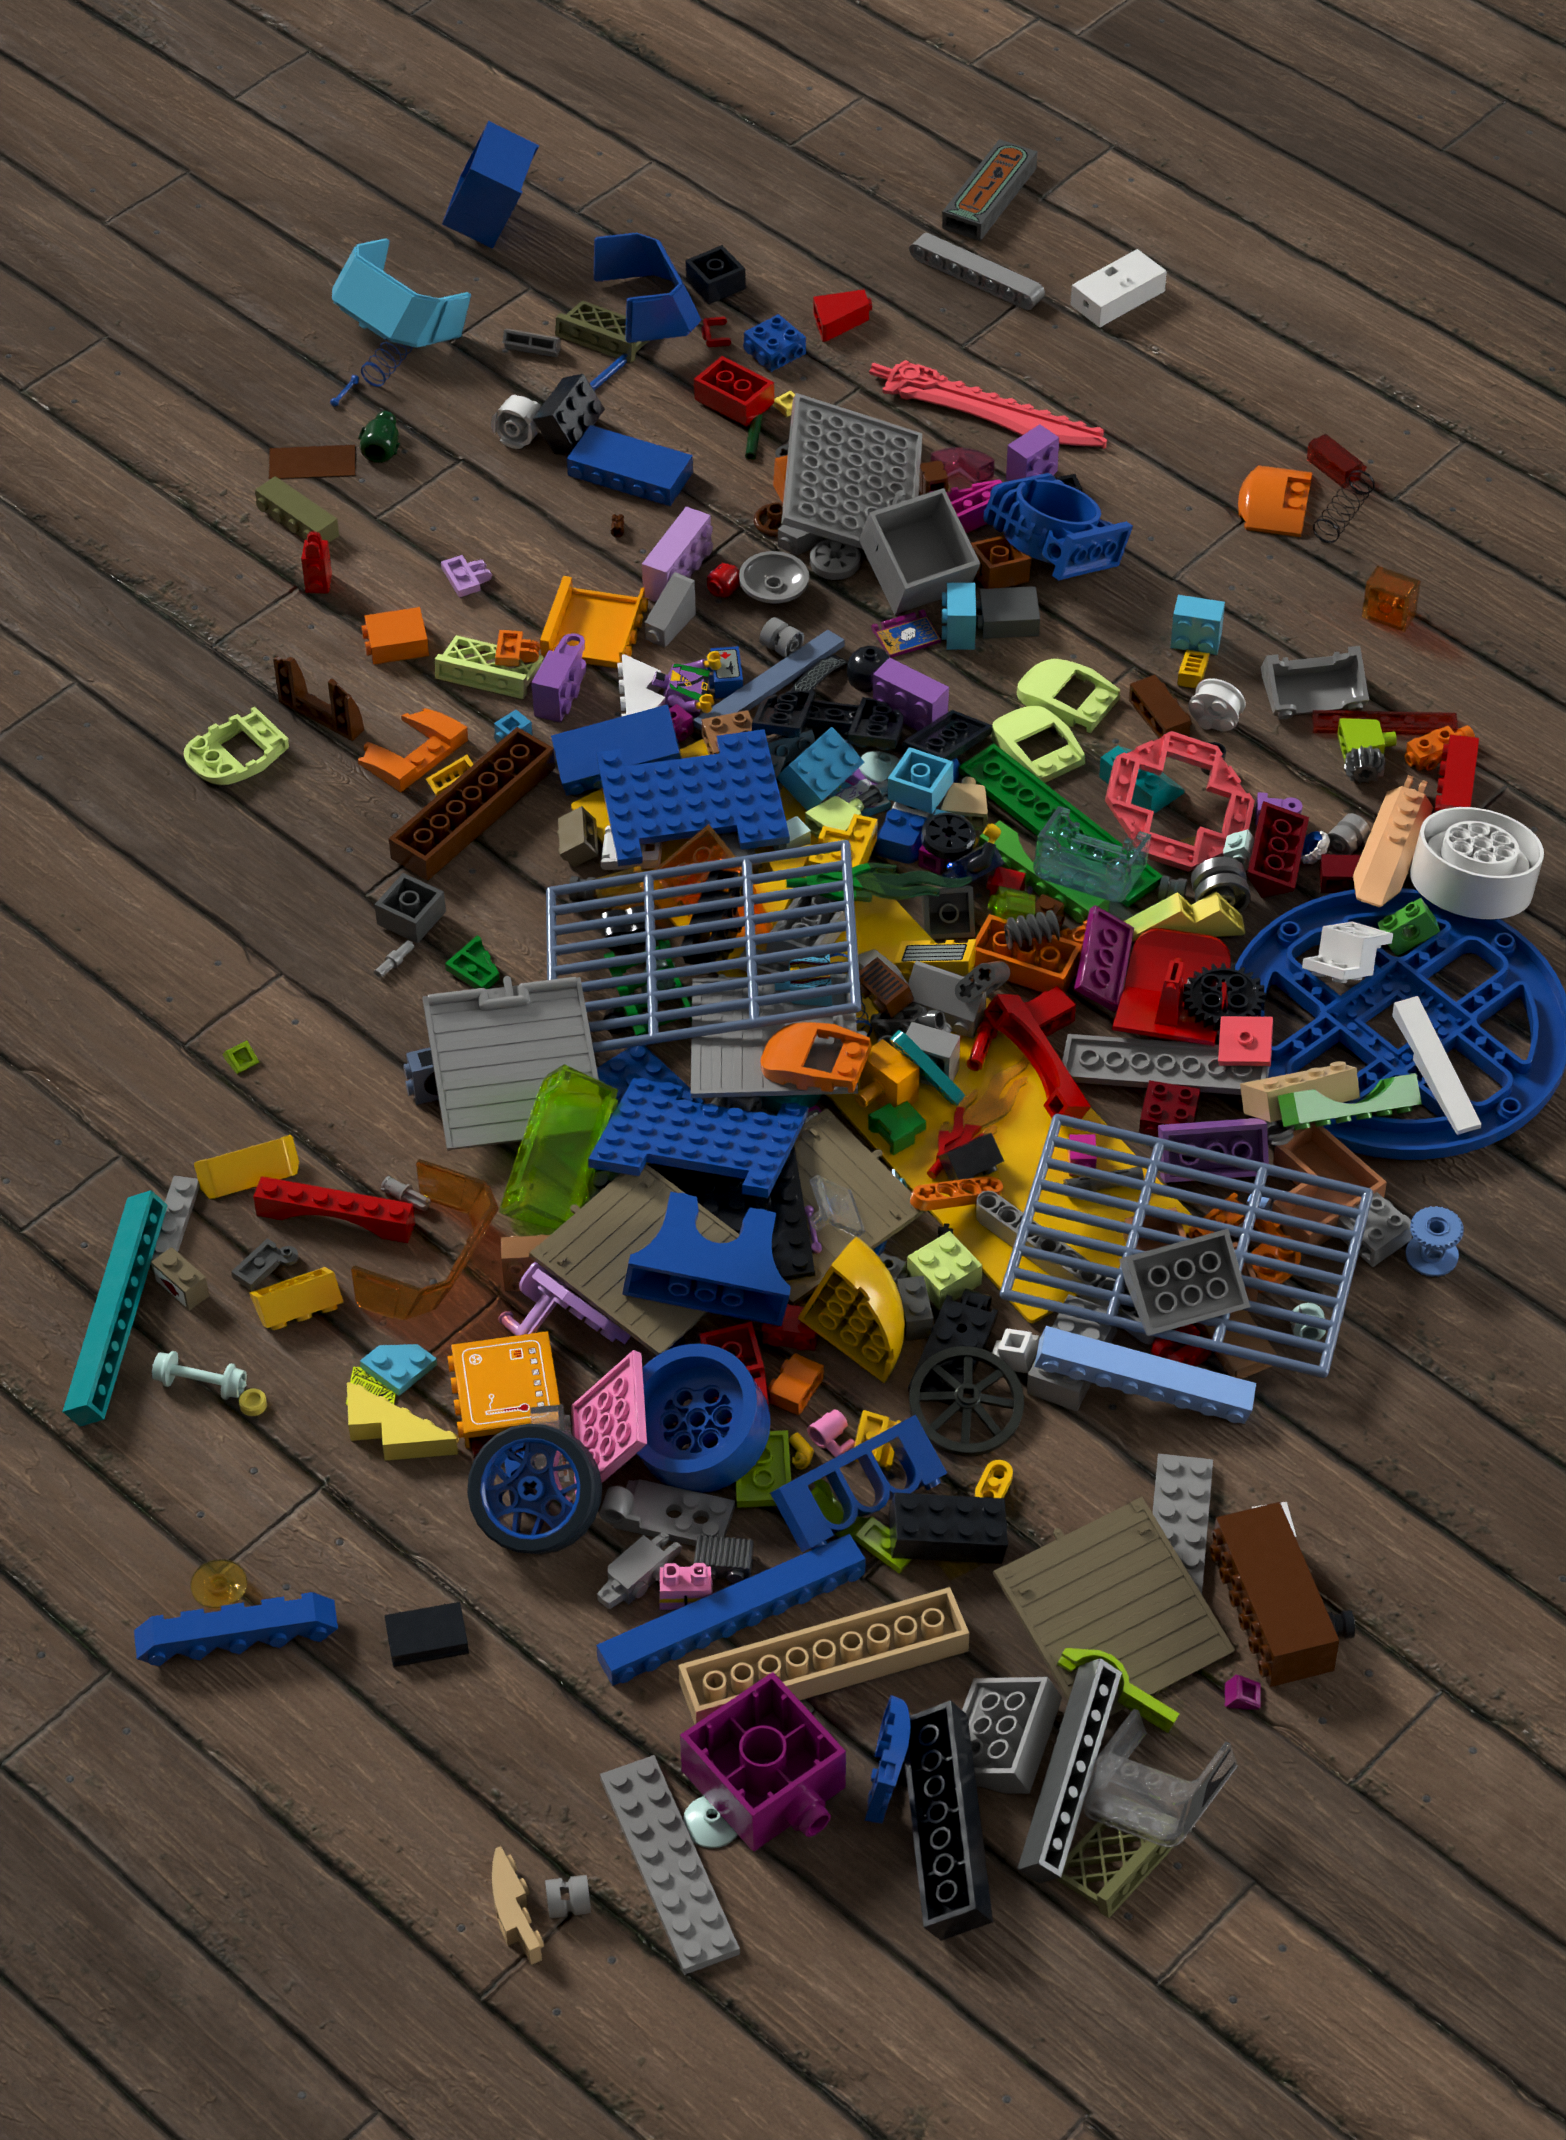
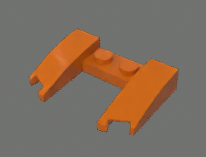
M427 708L414 714L401 715L402 721L429 739L405 758L383 747L366 742L364 745L365 755L358 758V764L399 792H403L468 741L467 726L445 714Z

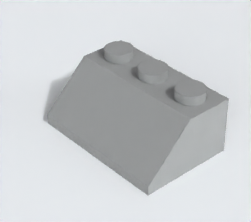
M916 961L908 982L914 1000L906 1007L918 1004L925 1007L927 1012L929 1010H941L944 1013L945 1022L952 1027V1032L974 1039L979 1024L984 1020L986 992L972 1002H962L955 995V987L964 976ZM975 982L971 986L964 985V996H972L971 989L979 984Z

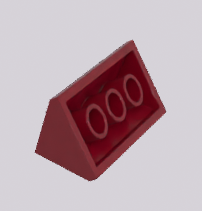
M1263 801L1247 871L1249 880L1261 898L1294 891L1309 817Z

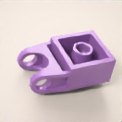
M574 633L565 635L555 650H549L532 681L534 716L561 723L565 714H569L571 702L574 698L578 697L580 684L586 673V662L584 659H581L585 648V640L581 635ZM572 640L579 642L576 646H569L567 643Z

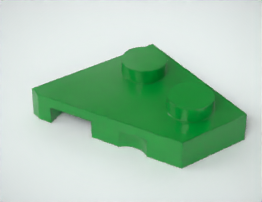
M478 935L445 963V970L474 989H489L500 979L499 972L495 964L491 962V956L483 947L482 939Z

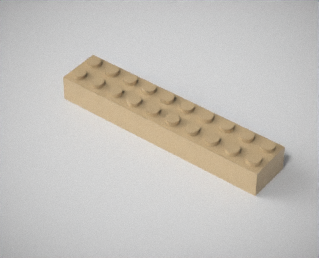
M948 1587L680 1664L679 1683L693 1722L696 1724L771 1672L776 1674L798 1700H803L968 1652L969 1631L951 1588Z

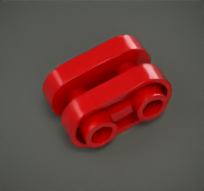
M1193 1324L1175 1329V1331L1200 1337V1331ZM1156 1338L1152 1343L1151 1349L1152 1355L1195 1367L1207 1360L1213 1352L1162 1338Z

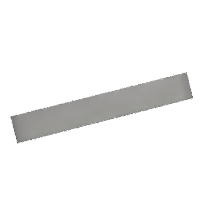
M922 234L909 247L911 256L917 261L1025 310H1031L1045 296V290L1038 282L932 234Z

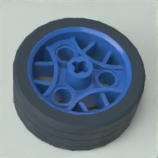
M524 1424L510 1427L496 1434L482 1447L473 1461L468 1476L467 1495L469 1506L477 1525L492 1541L503 1548L517 1553L547 1554L560 1551L574 1544L587 1532L595 1520L601 1504L602 1482L600 1471L593 1455L580 1440L568 1432L547 1425ZM525 1446L523 1458L514 1453V1451ZM561 1453L570 1464L558 1466ZM539 1454H544L547 1464L543 1469L539 1470L535 1466V1458ZM508 1456L520 1463L519 1468L510 1478L500 1467ZM573 1469L576 1483L563 1489L558 1472ZM498 1474L504 1482L494 1486V1481ZM534 1484H536V1487H535V1489H536V1491H537L536 1494H533L535 1490H534V1488H533L532 1486H533ZM508 1490H511L515 1496V1500L510 1506H506L502 1499L503 1494ZM576 1490V1499L573 1502L566 1494ZM554 1500H558L562 1506L561 1512L556 1516H553L549 1511V1506ZM524 1512L537 1516L531 1535L520 1532L521 1516ZM513 1514V1525L511 1527L503 1518ZM545 1521L549 1524L552 1530L540 1534L543 1523Z

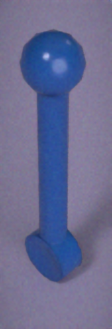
M352 375L349 384L336 398L331 399L330 404L333 407L338 406L339 400L354 384L359 383V376Z

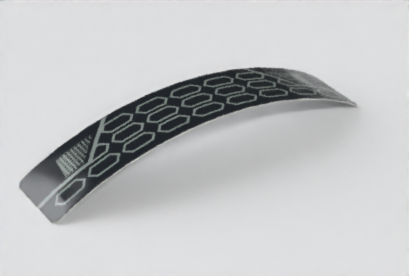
M835 654L822 659L811 667L790 691H812L829 673L848 663V661Z

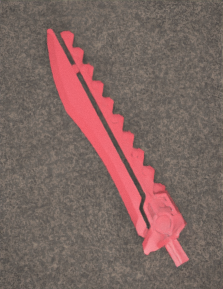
M907 360L896 364L893 369L872 363L869 374L887 380L883 388L884 394H900L902 399H917L969 413L1022 436L1040 424L1059 437V444L1101 446L1103 449L1107 445V439L1103 438L1104 430L1100 427L1090 428L1083 421L1072 422L1065 415L1054 416L1047 409L1036 410L1031 404L1021 405L1013 398L1003 399L995 392H982V389L978 386L967 387L962 381H949L947 377L940 375L937 370L919 364L915 365Z

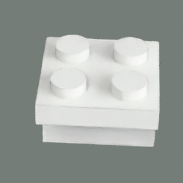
M1355 922L1323 926L1319 955L1303 958L1302 968L1312 971L1311 974L1314 976H1330L1332 981L1338 983H1347L1348 979L1362 980V977L1373 975L1377 948H1381V945L1391 944L1393 933Z

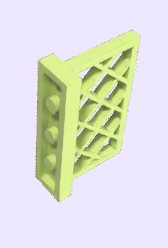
M456 635L443 655L438 654L435 658V678L524 699L527 695V686L539 670L544 656L539 655L537 662L535 661V663L524 665L520 659L519 667L511 669L503 665H495V662L487 664V660L495 659L497 645ZM462 645L467 646V648L458 649L457 646ZM481 651H488V652H490V653H486V654H482V655H481L479 652H481ZM474 654V657L466 659L464 657L465 655Z

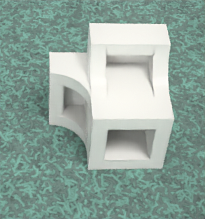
M1006 1328L1002 1340L996 1341L992 1353L1003 1359L1013 1371L1029 1373L1038 1350L1039 1335Z

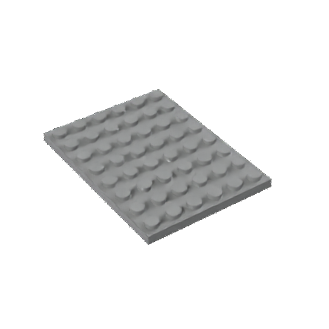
M796 393L792 403L781 524L863 549L859 539L870 512L893 505L892 502L895 494L900 490L904 491L906 500L919 496L922 433Z

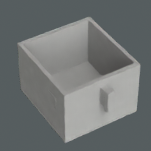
M944 488L906 500L904 491L900 490L895 494L892 502L893 505L870 512L859 541L894 615L942 599V592H947V583H972L980 566L978 557Z

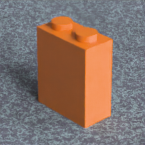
M420 607L364 615L365 625L361 626L363 640L368 639L365 642L367 656L371 655L373 665L429 656L428 640Z

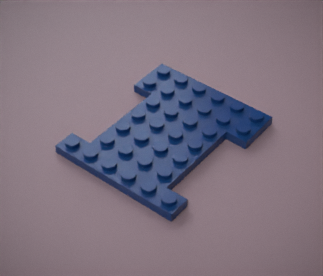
M765 730L716 736L719 754L624 766L620 749L596 752L618 867L643 863L640 845L737 832L741 850L790 843V835Z
M633 1078L588 1158V1168L640 1176L648 1162L743 1178L745 1180L742 1184V1194L768 1198L807 1119L808 1107L797 1103H783L777 1116L768 1115L764 1112H747L740 1108H725L715 1104L695 1103L686 1099L680 1100L683 1096V1086L674 1085L670 1082L649 1081L646 1078Z

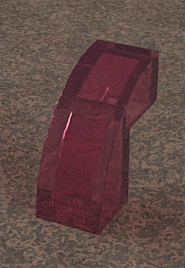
M957 447L941 449L931 453V462L942 461L948 477L960 471L973 484L985 482L994 477L995 460L980 451Z

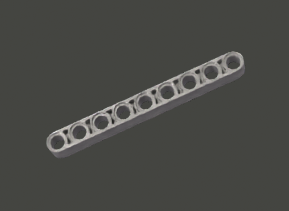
M983 1191L977 1196V1221L1013 1247L1023 1212L997 1193ZM1032 1220V1224L1039 1225L1037 1222ZM1028 1234L1025 1246L1089 1261L1064 1242ZM1028 1258L1053 1277L1113 1291L1116 1281L1113 1278ZM1125 1287L1123 1294L1130 1295L1128 1289ZM1077 1294L1084 1300L1107 1308L1110 1301ZM1120 1304L1118 1317L1141 1322L1136 1308ZM1126 1330L1144 1344H1152L1158 1338Z

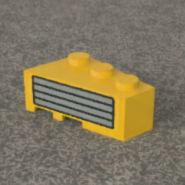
M969 939L968 943H955L954 940H946L945 943L932 944V940L902 941L894 965L898 967L907 983L916 961L965 977L975 968L976 939Z

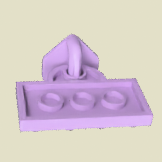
M537 1262L531 1264L519 1283L520 1291L536 1302L535 1306L521 1324L514 1319V1315L510 1311L501 1313L498 1321L515 1336L536 1333L558 1303L565 1309L570 1305L569 1312L580 1320L587 1317L584 1322L594 1330L598 1331L601 1327L600 1334L611 1342L618 1339L623 1344H626L631 1335L568 1290L569 1287Z

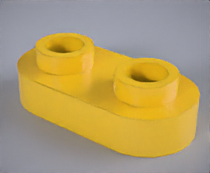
M1004 1460L991 1461L986 1466L975 1488V1497L1004 1498L1013 1479L1012 1466Z

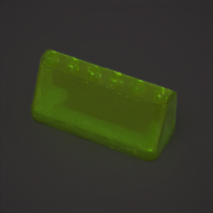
M565 1064L546 1075L540 1085L499 1208L501 1214L557 1230L574 1215L570 1211L571 1205L581 1207L587 1199L588 1193L585 1191L588 1182H591L595 1174V1169L588 1168V1158L609 1123L610 1114L616 1109L618 1089Z

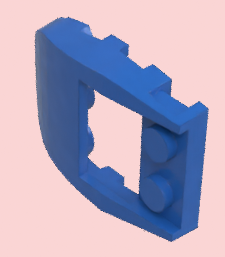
M893 1695L888 1700L879 1731L875 1757L880 1758L878 1769L873 1768L870 1781L873 1782V1785L868 1793V1806L865 1815V1821L876 1823L883 1822L908 1749L910 1737L908 1707L904 1700Z

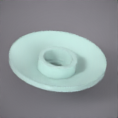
M871 751L861 757L865 763L859 769L866 778L879 784L890 776L900 759L886 752Z
M704 1796L693 1801L684 1813L683 1821L692 1842L701 1847H723L731 1843L738 1835ZM716 1815L717 1817L710 1819L707 1816Z

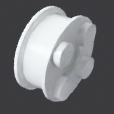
M1205 679L1197 685L1195 695L1190 699L1188 707L1191 715L1201 728L1229 731L1236 727L1239 715L1243 713L1246 702L1242 693L1232 684L1219 679Z

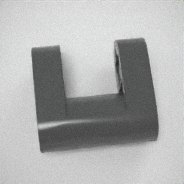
M1002 961L979 964L957 983L955 987L956 997L962 1002H972L986 992V998H988L1009 979L1010 968ZM975 982L979 984L971 989L972 996H964V985L971 986Z

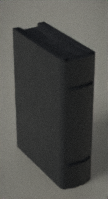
M460 1602L384 1615L393 1667L469 1654Z

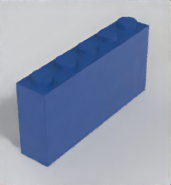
M590 425L568 456L567 470L568 476L671 506L693 473V455Z
M668 704L551 735L561 783L566 796L578 795L583 791L594 788H602L596 759V752L620 749L624 766L682 759Z

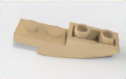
M500 1846L495 1849L492 1866V1887L497 1920L507 1946L519 1941L532 1965L542 1960L541 1948L544 1947V1943L538 1930L533 1932L529 1925L531 1918L526 1909L528 1908L526 1896L530 1894L528 1886L523 1878L518 1879L515 1873L517 1867L511 1855L506 1856Z

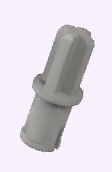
M387 1176L381 1184V1191L392 1195L398 1201L412 1203L413 1207L419 1210L426 1211L431 1203L429 1198L414 1191L412 1185L402 1184L391 1176Z

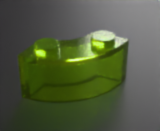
M999 886L995 895L990 896L988 909L992 910L994 916L1006 920L1009 917H1013L1016 921L1020 915L1026 920L1028 914L1035 916V895L1028 894L1026 891Z

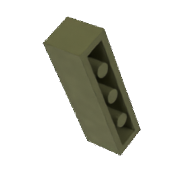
M276 476L255 489L258 509L266 512L276 522H280L292 533H296L304 540H307V535L311 531L319 532L322 540H328V543L339 536L338 520L336 517Z

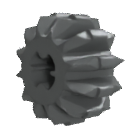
M1362 745L1359 749L1352 748L1345 758L1344 770L1346 775L1349 776L1350 781L1357 780L1358 784L1362 782L1369 784L1371 780L1378 781L1379 777L1384 776L1386 765L1384 754L1380 752L1379 748L1373 749L1371 745L1367 748H1364Z

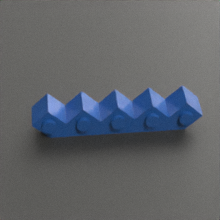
M310 1592L301 1594L302 1599L285 1601L283 1596L261 1600V1605L245 1607L244 1603L221 1606V1611L204 1613V1609L180 1612L181 1617L164 1619L163 1615L151 1616L134 1630L136 1659L160 1667L176 1653L200 1661L216 1647L241 1654L257 1641L277 1648H281L297 1635L321 1642L338 1629L335 1601Z

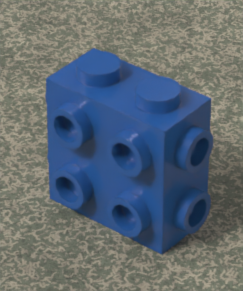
M778 314L745 331L743 347L748 354H751L758 360L760 365L765 366L772 372L806 354V337Z

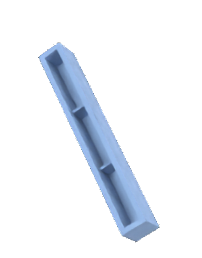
M1049 1326L1045 1327L1039 1339L1034 1367L1041 1368L1046 1372H1056L1067 1375L1075 1380L1096 1383L1100 1387H1110L1121 1390L1126 1394H1136L1147 1397L1152 1401L1173 1404L1181 1409L1187 1408L1207 1416H1217L1227 1419L1232 1423L1245 1424L1252 1412L1256 1383Z

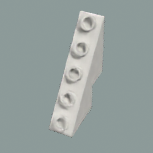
M623 654L622 663H617L618 677H623V680H619V692L624 694V697H620L621 711H626V714H621V716L666 705L665 697L657 694L661 688L652 685L655 672L661 673V671Z

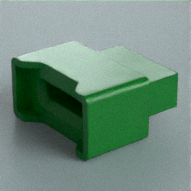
M908 1101L895 1108L891 1103H888L868 1114V1129L872 1133H879L891 1146L890 1153L895 1155L915 1144V1135L926 1130V1120Z

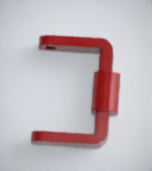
M726 317L703 319L701 333L708 347L729 346L731 344V339L728 337L711 339L709 326L725 325L727 323Z

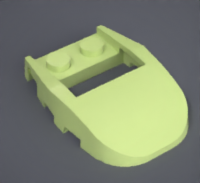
M1049 659L1035 665L1023 676L1018 683L1017 697L1025 706L1044 707L1063 720L1067 726L1074 727L1077 723L1087 727L1086 732L1091 733L1120 700V689L1091 668L1067 660ZM1074 674L1076 678L1082 681L1088 680L1095 684L1094 691L1077 710L1054 699Z
M1023 707L999 717L992 724L993 728L990 736L993 743L1044 783L1085 764V754L1070 728L1044 707ZM1054 726L1058 734L1066 739L1068 745L1031 762L1016 743Z
M256 707L251 708V713L241 718L236 714L228 718L229 722L220 726L215 723L208 727L209 732L205 735H197L186 745L184 758L187 765L204 780L218 785H229L265 770L289 748L288 737ZM241 731H244L264 750V755L256 761L254 759L246 763L245 767L221 745Z

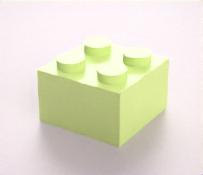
M950 1231L907 1256L908 1277L924 1276L928 1297L939 1310L942 1308L947 1294L953 1296L952 1300L955 1301L962 1296L965 1288L973 1290L982 1284V1264Z

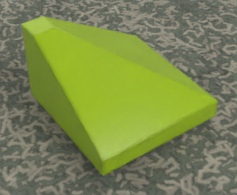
M247 1040L223 1053L224 1059L236 1074L259 1063Z

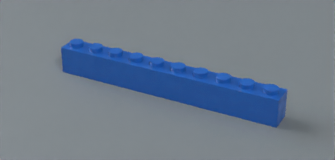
M845 1535L597 1644L598 1662L612 1686L626 1683L633 1679L634 1676L657 1669L661 1664L671 1660H678L686 1653L695 1649H703L713 1641L722 1637H730L740 1629L747 1626H755L765 1618L772 1615H780L792 1606L807 1603L817 1595L829 1593L844 1583L858 1580L862 1575H865V1557L851 1535Z

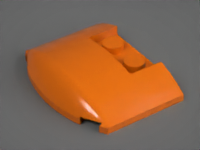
M1259 465L1252 470L1245 478L1238 498L1239 517L1245 520V529L1301 537L1313 472Z

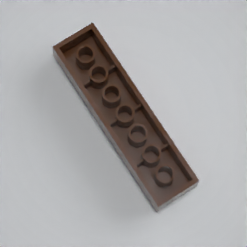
M516 727L389 838L391 859L428 881L555 769L554 748Z

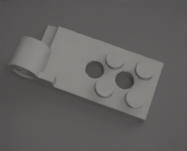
M640 1479L635 1481L629 1480L626 1489L619 1486H612L607 1489L599 1516L605 1522L612 1524L613 1528L652 1537L665 1532L669 1535L670 1541L696 1546L698 1535L726 1537L735 1509V1500ZM673 1510L681 1512V1515L677 1518H671L667 1514ZM703 1516L708 1521L704 1524H697L694 1522V1519Z

